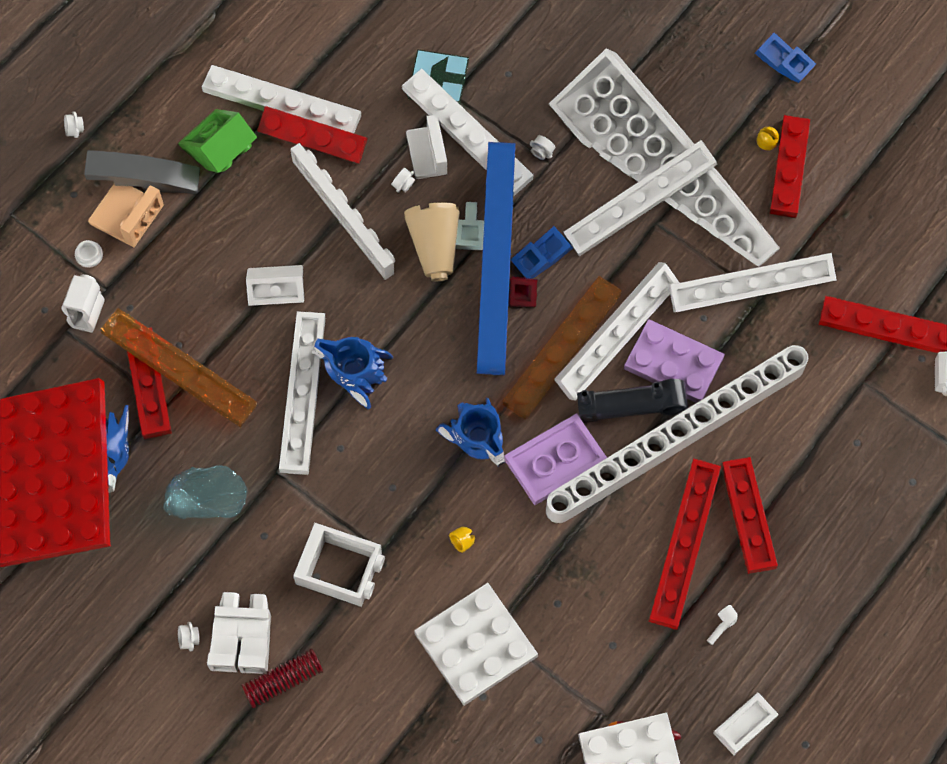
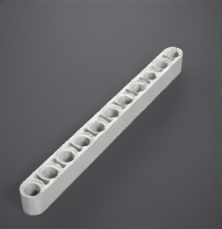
M798 345L787 347L557 488L547 498V517L555 523L566 522L793 382L803 374L808 362L807 351ZM794 359L798 361L800 365H791L788 362V360ZM772 373L777 377V379L770 380L765 376V374ZM749 387L754 393L747 394L741 388ZM726 401L731 407L723 408L718 402ZM695 416H705L708 422H698ZM681 430L685 436L676 437L671 431ZM657 444L662 450L658 452L651 451L648 445ZM628 458L635 459L638 465L628 466L624 460ZM603 473H610L614 476L615 479L612 481H605L601 478L600 475ZM585 487L591 493L587 496H581L576 490ZM556 502H561L567 508L563 511H557L552 505Z

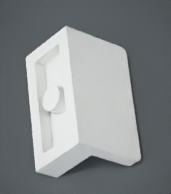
M427 116V127L406 131L416 179L447 174V158L438 116Z
M302 265L247 269L248 306L304 302Z

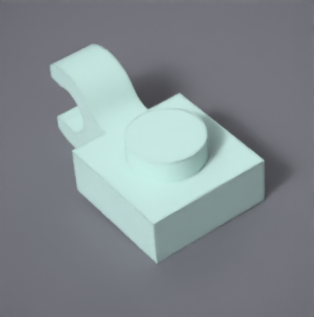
M466 202L465 220L458 221L456 249L483 250L484 221L477 220V202Z

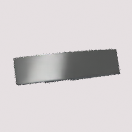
M87 150L84 175L86 180L114 181L115 186L142 187L144 192L151 185L163 193L198 194L200 167L143 155Z

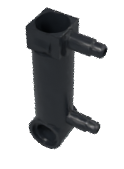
M667 379L654 382L650 386L598 392L587 390L577 392L579 417L583 423L656 413L674 416L688 409L685 382L681 379Z

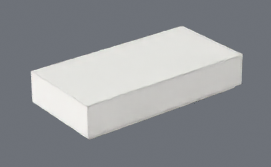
M757 692L720 725L713 734L735 755L777 718L779 714Z

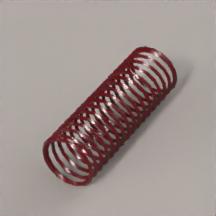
M310 648L309 652L305 651V655L301 653V657L297 655V660L292 658V661L288 660V664L284 662V667L280 664V669L277 666L275 670L271 668V673L267 671V676L265 673L262 674L263 678L258 675L259 681L254 677V682L252 680L249 681L250 685L245 682L246 688L242 684L241 686L252 708H256L252 695L258 705H261L257 694L262 702L265 703L261 691L267 701H269L266 690L270 697L274 698L270 687L274 694L278 696L273 682L279 693L282 694L277 679L284 692H286L281 677L289 690L291 687L286 676L295 688L290 673L297 685H299L293 668L302 683L304 681L297 666L306 681H308L302 665L312 679L306 662L314 676H316L310 659L319 674L323 673L322 666L313 649Z

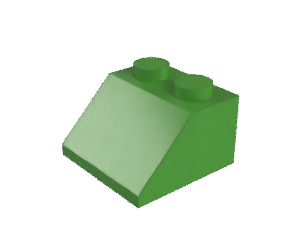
M215 109L185 136L178 145L205 169L219 173L227 170L232 165L234 158L247 152L257 136L239 112Z

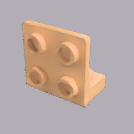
M113 184L89 218V224L135 248L164 206L160 190L150 185L144 193L132 186H115Z

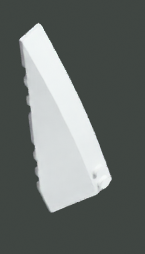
M607 48L549 103L581 143L588 148L593 147L600 153L601 157L638 182L694 145L692 140L618 54ZM714 167L664 200L758 267L780 249Z

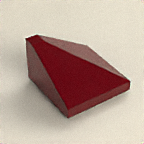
M510 277L508 306L536 307L538 279Z

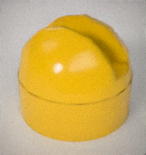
M770 126L761 129L756 140L758 146L763 150L774 149L779 141L778 131Z
M467 527L457 528L449 534L452 544L461 553L468 550L475 541V536L469 535L472 530Z

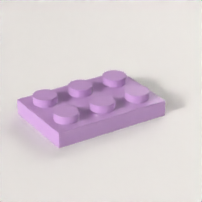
M648 319L625 363L624 370L652 383L667 379L684 380L687 399L698 403L703 400L725 354Z
M577 413L504 455L505 462L534 505L547 499L551 492L607 458Z

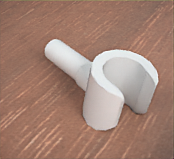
M728 605L718 613L723 622L719 624L707 639V642L711 645L714 644L723 631L737 622V613L731 605Z

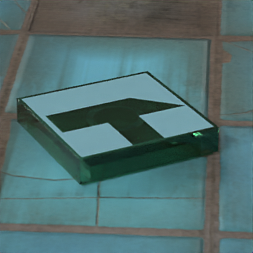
M417 49L412 76L420 69H423L461 105L469 57Z

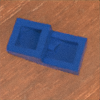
M775 33L755 52L770 67L797 83L816 65L799 47L793 50Z
M553 226L534 244L530 242L511 261L526 278L532 279L555 264L571 251L573 247L557 228Z

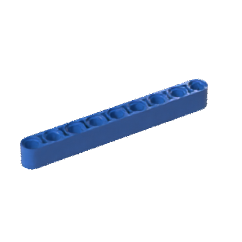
M488 142L477 374L505 375L516 143Z

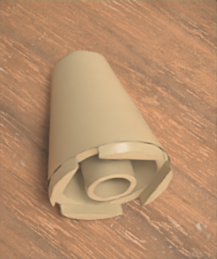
M429 203V208L422 210L420 205L407 209L404 212L405 220L425 276L431 277V281L434 282L447 280L448 275L453 273L459 207H456V204Z

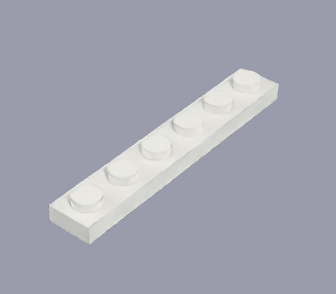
M211 65L202 85L203 92L262 111H264L265 106L351 133L355 132L361 118V111L214 65Z
M420 69L402 85V90L429 116L437 115L439 125L487 170L488 142L498 141L423 69ZM516 158L513 196L533 180V174Z
M700 140L564 231V234L577 254L581 256L715 167L717 161L702 140Z
M300 143L292 147L293 163L382 277L386 280L394 275L393 263L395 259L387 248L383 250L378 243L379 239L376 233L371 228L367 229L364 226L363 218L358 210L355 208L352 210L349 207L347 197L341 189L336 190L331 184L332 179L325 169L320 170L316 165L317 160L309 149L305 151Z
M832 253L672 284L669 285L673 311L680 312L835 281L836 274Z
M659 262L554 379L569 399L577 400V392L585 390L670 295L669 285L679 283L666 263Z
M297 311L279 464L280 473L309 474L321 357L312 353L316 340L318 338L323 339L325 313Z

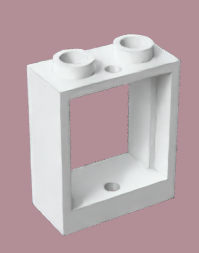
M314 523L294 573V580L296 585L362 607L364 599L369 600L372 595L375 583L371 581L374 573L381 571L385 556L382 555L380 544ZM325 542L370 557L357 592L311 577Z

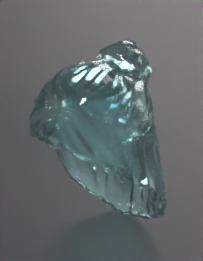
M227 466L192 467L175 475L167 484L163 509L169 515L184 520L192 517L231 518L241 512L245 505L248 491L241 476L236 475Z

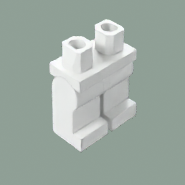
M223 592L220 606H215L211 648L207 661L210 671L237 672L239 668L241 673L267 674L271 614L268 609L266 595L251 594L249 608H239V594Z

